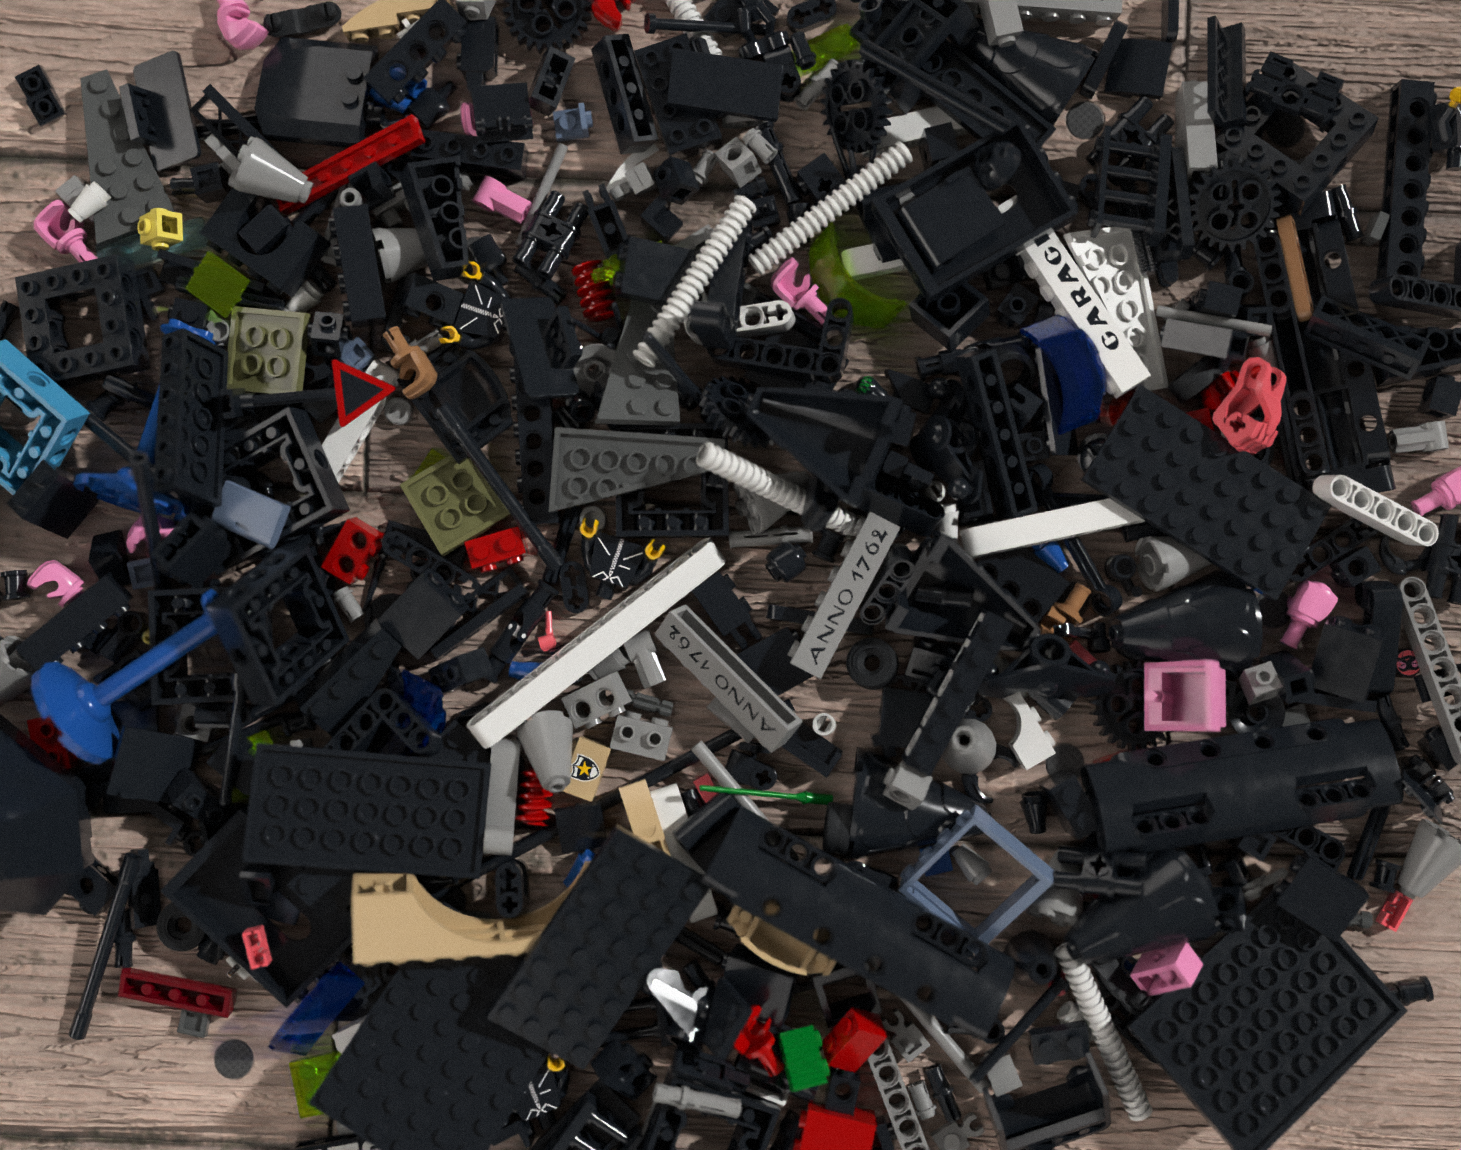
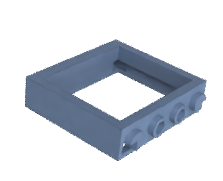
M976 804L970 811L964 810L957 817L956 824L950 830L948 828L944 829L938 836L937 843L932 848L927 846L920 853L918 861L913 866L909 864L900 874L899 891L910 900L988 944L1053 884L1054 870ZM974 824L1033 873L976 928H973L918 881ZM947 929L946 931L954 937V931ZM970 944L967 947L975 955L979 951L978 944Z

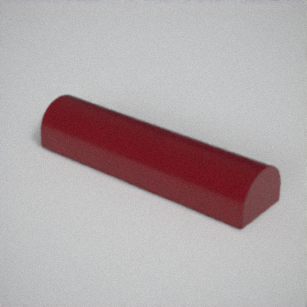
M129 967L121 970L117 997L228 1018L235 1006L237 989Z

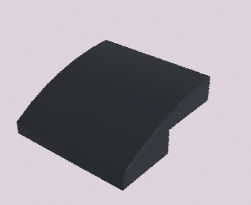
M1122 39L1108 66L1103 94L1129 99L1132 95H1143L1147 98L1160 100L1163 97L1173 43L1146 39Z
M883 687L879 709L880 722L877 744L906 748L934 697L924 692Z

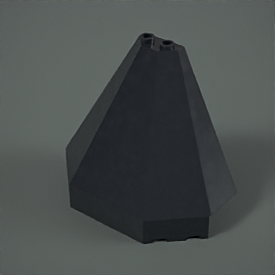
M1 714L0 911L46 916L84 872L83 869L94 863V853L92 854L90 839L92 837L91 817L88 814L87 798L89 797L88 786Z

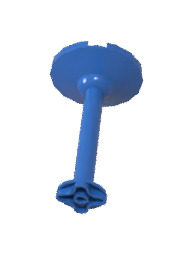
M169 319L168 324L160 325V331L163 334L185 328L216 345L213 341V333L194 328L182 321ZM159 386L137 448L138 452L146 453L148 460L154 465ZM130 466L120 468L117 473H81L76 475L74 486L80 491H83L86 485L93 492L98 493L97 499L141 513L136 485L132 478ZM153 492L157 515L158 513L168 516L175 514L173 520L180 522L191 512L187 505L170 493L158 494Z
M213 589L203 593L201 600L205 612L204 615L98 685L88 682L75 670L59 662L45 663L41 669L36 671L32 675V694L43 719L51 716L55 725L64 734L58 738L62 744L81 759L94 764H100L107 759L114 758L120 738L118 728L111 713V704L217 634L205 607L219 595Z

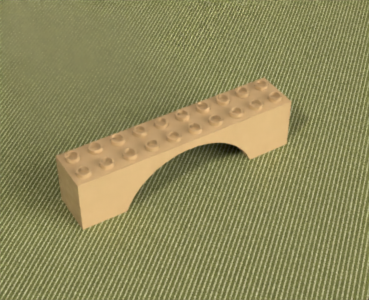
M591 861L584 862L575 880L556 899L533 912L504 919L476 918L461 914L442 905L422 887L415 874L394 872L353 873L354 964L361 963L362 965L369 966L386 961L400 964L408 960L418 959L431 962L438 958L461 960L467 956L492 958L497 954L524 955L529 952Z

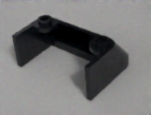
M1091 1052L1085 1053L1086 1066L1077 1065L1069 1070V1074L1066 1076V1083L1015 1100L1010 1094L996 1097L995 1094L990 1095L988 1087L982 1088L985 1105L1001 1150H1048L1099 1133L1111 1125L1109 1093Z

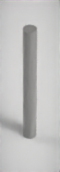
M558 143L515 241V244L518 246L523 241L521 238L523 231L527 230L534 218V212L541 209L545 203L568 150V147L564 144Z
M1159 305L1156 312V317L1270 337L1272 325Z

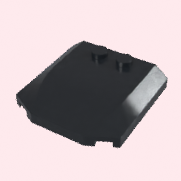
M281 37L264 58L254 106L265 139L349 148L362 141L366 128L364 115L370 87L365 82L364 76L377 64L378 47L374 45Z

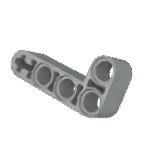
M501 739L491 746L490 763L492 764L483 854L512 856L520 755L519 740Z

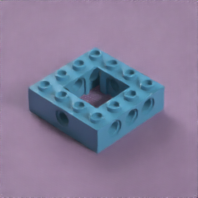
M1 340L0 407L6 396H8L23 409L22 412L28 417L35 418L41 416L34 430L28 433L29 439L24 447L0 426V485L14 495L43 459L58 467L61 465L90 412L9 341Z

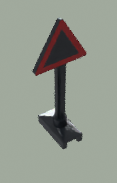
M334 359L332 361L334 388L264 395L246 393L245 388L220 390V396L229 395V407L231 409V412L223 413V419L248 416V410H255L258 406L336 400L339 424L341 427H345L394 392L396 387Z

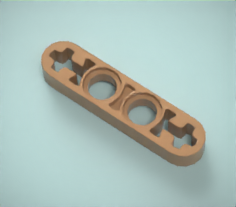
M1292 214L1277 218V227L1296 315L1299 323L1310 321L1314 309L1295 222Z

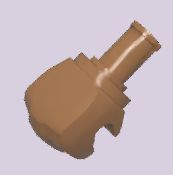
M398 326L388 329L390 334L388 331L383 334V337L395 354L390 363L394 369L401 368L399 373L400 379L409 380L416 371L414 382L402 391L408 399L418 398L434 386L437 380V372L425 352L419 346H409Z
M1076 583L1064 603L1055 602L1040 620V635L1054 634L1053 625L1063 626L1064 623L1080 625L1083 618L1078 612L1091 594V591L1083 585ZM1062 637L1068 644L1072 637Z

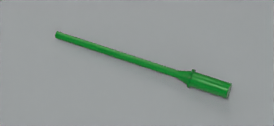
M700 785L699 787L700 791L795 799L802 802L803 805H828L829 802H833L832 794L811 793L807 791L792 794Z

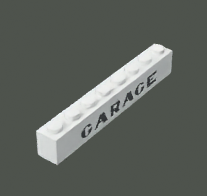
M1017 195L997 206L1001 214L1014 207L1017 202ZM1055 232L1015 254L1016 256L1021 255L1025 263L1026 273L1030 278L1036 279L1040 285L1041 295L1047 302L1050 301L1056 309L1057 319L1061 324L1067 325L1071 331L1072 341L1078 348L1083 349L1087 355L1088 365L1093 371H1098L1103 379V387L1109 394H1113L1117 399L1144 382L1151 375Z

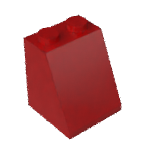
M808 1102L807 1111L801 1110L798 1127L803 1128L801 1139L795 1138L793 1150H871L876 1130L875 1111L855 1107L852 1116L826 1110L822 1103Z

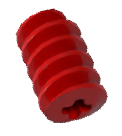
M602 260L584 262L576 265L571 270L572 275L577 277L574 281L575 286L580 288L577 291V295L583 298L580 301V306L586 309L582 313L583 317L590 319L588 320L589 322H599L614 317L613 310H609V307L612 306V302H615V300L606 299L608 295L613 293L612 289L603 288L610 280L601 278V275L606 273L607 269L598 268Z
M528 766L529 770L521 771L520 773L528 778V781L519 783V786L525 788L526 792L520 793L517 796L525 800V803L516 805L517 809L523 811V815L515 816V820L528 825L549 826L543 820L550 819L551 814L544 809L551 808L552 802L545 798L552 797L554 793L543 789L533 767Z

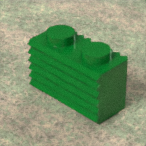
M808 1025L776 1034L790 1092L827 1083L826 1076L830 1075L826 1059H821L819 1047H822V1039L818 1029L814 1030L813 1025Z

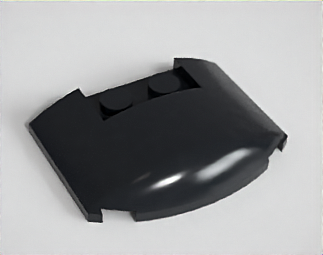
M452 342L444 344L428 356L437 372V380L430 390L420 397L411 400L455 461L460 465L469 457L434 413L438 408L449 403L480 449L513 425V418L511 417L510 402L505 388L491 367L472 350L458 347ZM416 371L409 380L397 379L403 390L414 382Z

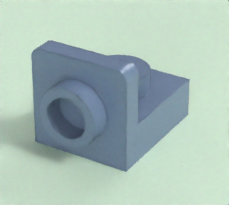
M584 102L578 103L579 108L553 112L557 142L590 137L589 128L593 127L591 110L586 111Z

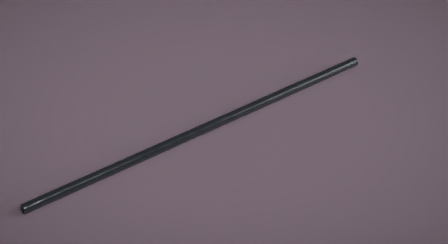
M789 698L783 701L792 711H795ZM731 728L704 744L714 754L742 738ZM690 750L625 785L645 779L649 788L700 760ZM619 789L593 801L601 802L602 812L623 802ZM555 821L549 826L514 843L512 856L491 855L481 861L480 877L509 860H513L559 836L557 822ZM460 877V881L456 885L449 884L430 887L426 891L434 899L438 900L476 880V878Z

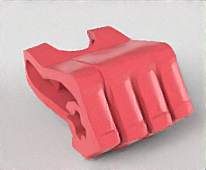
M1260 357L1249 358L1243 363L1235 387L1213 414L1214 424L1219 427L1228 442L1239 452L1244 451L1251 455H1255L1257 452L1272 446L1278 434L1276 428L1282 414L1281 399L1286 384L1285 373L1276 367H1271L1270 363ZM1260 365L1261 370L1258 372L1256 379H1253L1251 377V370L1254 366ZM1271 375H1276V383L1271 386ZM1259 406H1262L1265 414L1263 422L1250 417V414Z

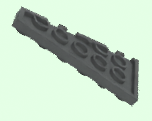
M107 69L80 78L90 183L95 181L111 197L107 202L108 205L94 214L96 244L98 248L137 234L139 217L150 212L153 208H163L175 212L144 145L130 140L121 97Z
M631 300L595 423L678 426L680 423L677 380L660 360L655 359L656 365L648 367L638 361L633 355V351L639 349V342L643 343L642 335L647 332L648 328L653 327L652 322L658 320V313L663 312V306ZM670 337L669 345L665 344L664 347L675 360L674 337Z
M555 427L549 513L711 472L697 465L698 451L707 442H711L714 446H719L721 450L725 449V439Z

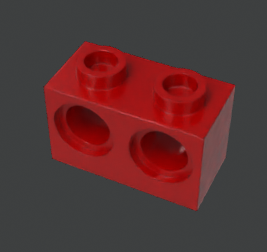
M357 517L347 519L321 568L348 584L359 580L362 581L370 569L368 563L371 557H375L382 548V542L380 541L384 533ZM359 533L363 534L366 538V545L364 547L360 546L357 541ZM346 557L350 558L353 562L351 571L344 565Z

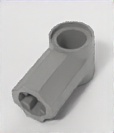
M1445 421L1419 424L1417 427L1390 430L1387 438L1392 454L1420 450L1422 452H1432L1449 448Z
M649 629L635 634L624 643L631 662L635 664L644 689L667 680L656 653L658 651Z

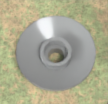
M590 344L583 347L582 356L573 370L579 389L584 390L589 397L594 392L595 381H598L602 388L606 387L615 356L614 351L603 344ZM597 364L595 370H588L590 365Z

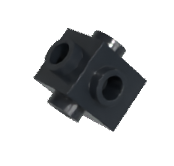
M315 311L313 323L309 322L308 339L311 340L313 355L342 358L344 342L349 343L350 326L345 325L344 314Z

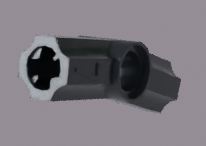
M738 1053L734 1061L736 1071L749 1074L751 1078L759 1081L764 1089L777 1094L785 1092L813 1103L819 1085L790 1092L785 1068L776 1076L770 1077L758 1058L748 1059L745 1055Z

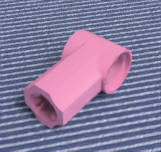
M486 175L472 199L481 208L493 213L496 211L519 224L525 220L532 205L530 201L507 190L506 186L501 182Z

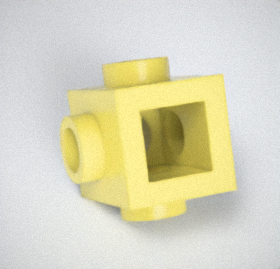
M153 208L150 212L140 216L137 226L138 233L140 234V244L152 246V249L159 251V249L167 251L169 247L182 242V213L168 211L163 208Z

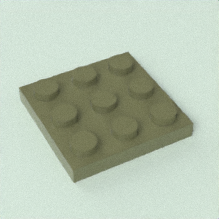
M232 306L227 351V389L245 388V392L262 394L303 391L308 346V324L311 314Z
M450 455L400 484L442 557L464 545V542L476 538L511 517V514L470 458L459 465L453 456Z

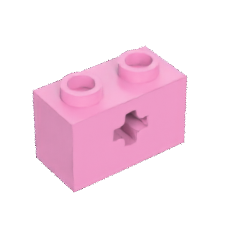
M1188 942L1168 946L1165 949L1142 953L1130 976L1140 990L1146 991L1147 996H1153L1191 987L1203 963Z

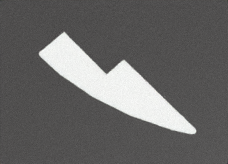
M653 144L645 152L632 153L612 177L606 187L607 192L610 193L609 190L627 182L628 180L624 173L659 151L656 145Z

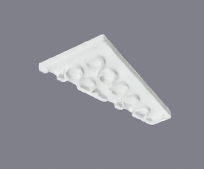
M1120 227L1100 228L1096 238H1090L1091 230L1071 232L1063 235L1080 271L1151 374L1139 385L1144 386L1150 391L1168 388L1169 384L1148 275L1142 276L1140 274L1131 229Z

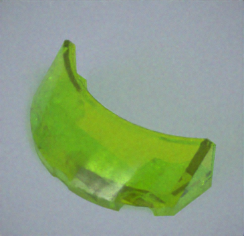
M831 222L810 246V276L813 285L816 284L819 287L816 292L827 305L835 298L847 299L853 309L854 325L858 324L874 327V329H884L904 311L907 303L904 300L888 299L876 295L852 278L839 257L836 244L839 242L840 236L835 232L836 226ZM839 309L834 314L842 319L847 315L848 311Z

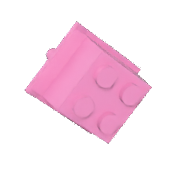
M1191 660L1144 663V731L1220 732V727H1226L1225 670L1219 667L1218 661Z

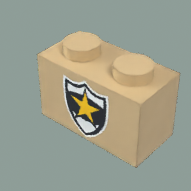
M584 736L579 737L578 741L573 740L571 780L563 792L592 802L597 793L612 748L609 745Z

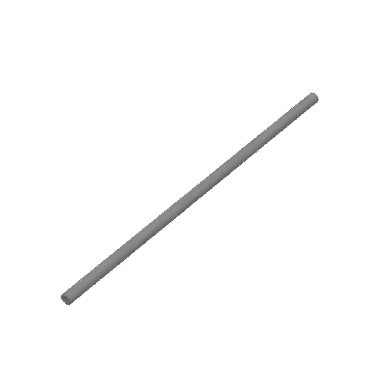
M702 740L691 748L693 753L722 787L742 789ZM730 794L739 806L742 805L767 819L748 795ZM770 830L765 834V838L771 845H775L780 840V833ZM791 847L790 856L794 859H799L800 857ZM786 862L788 865H790V866L794 867L795 869H797V870L803 872L804 874L810 876L811 878H813V879L819 881V880L816 879L815 877L809 875L808 873H806V872L800 870L799 868L793 866L792 864ZM870 957L867 959L875 969L878 968L880 964L879 958ZM901 999L969 1080L970 1074L977 1068L935 1017ZM985 1077L978 1084L974 1085L972 1083L979 1093H983L982 1088L990 1087V1083Z

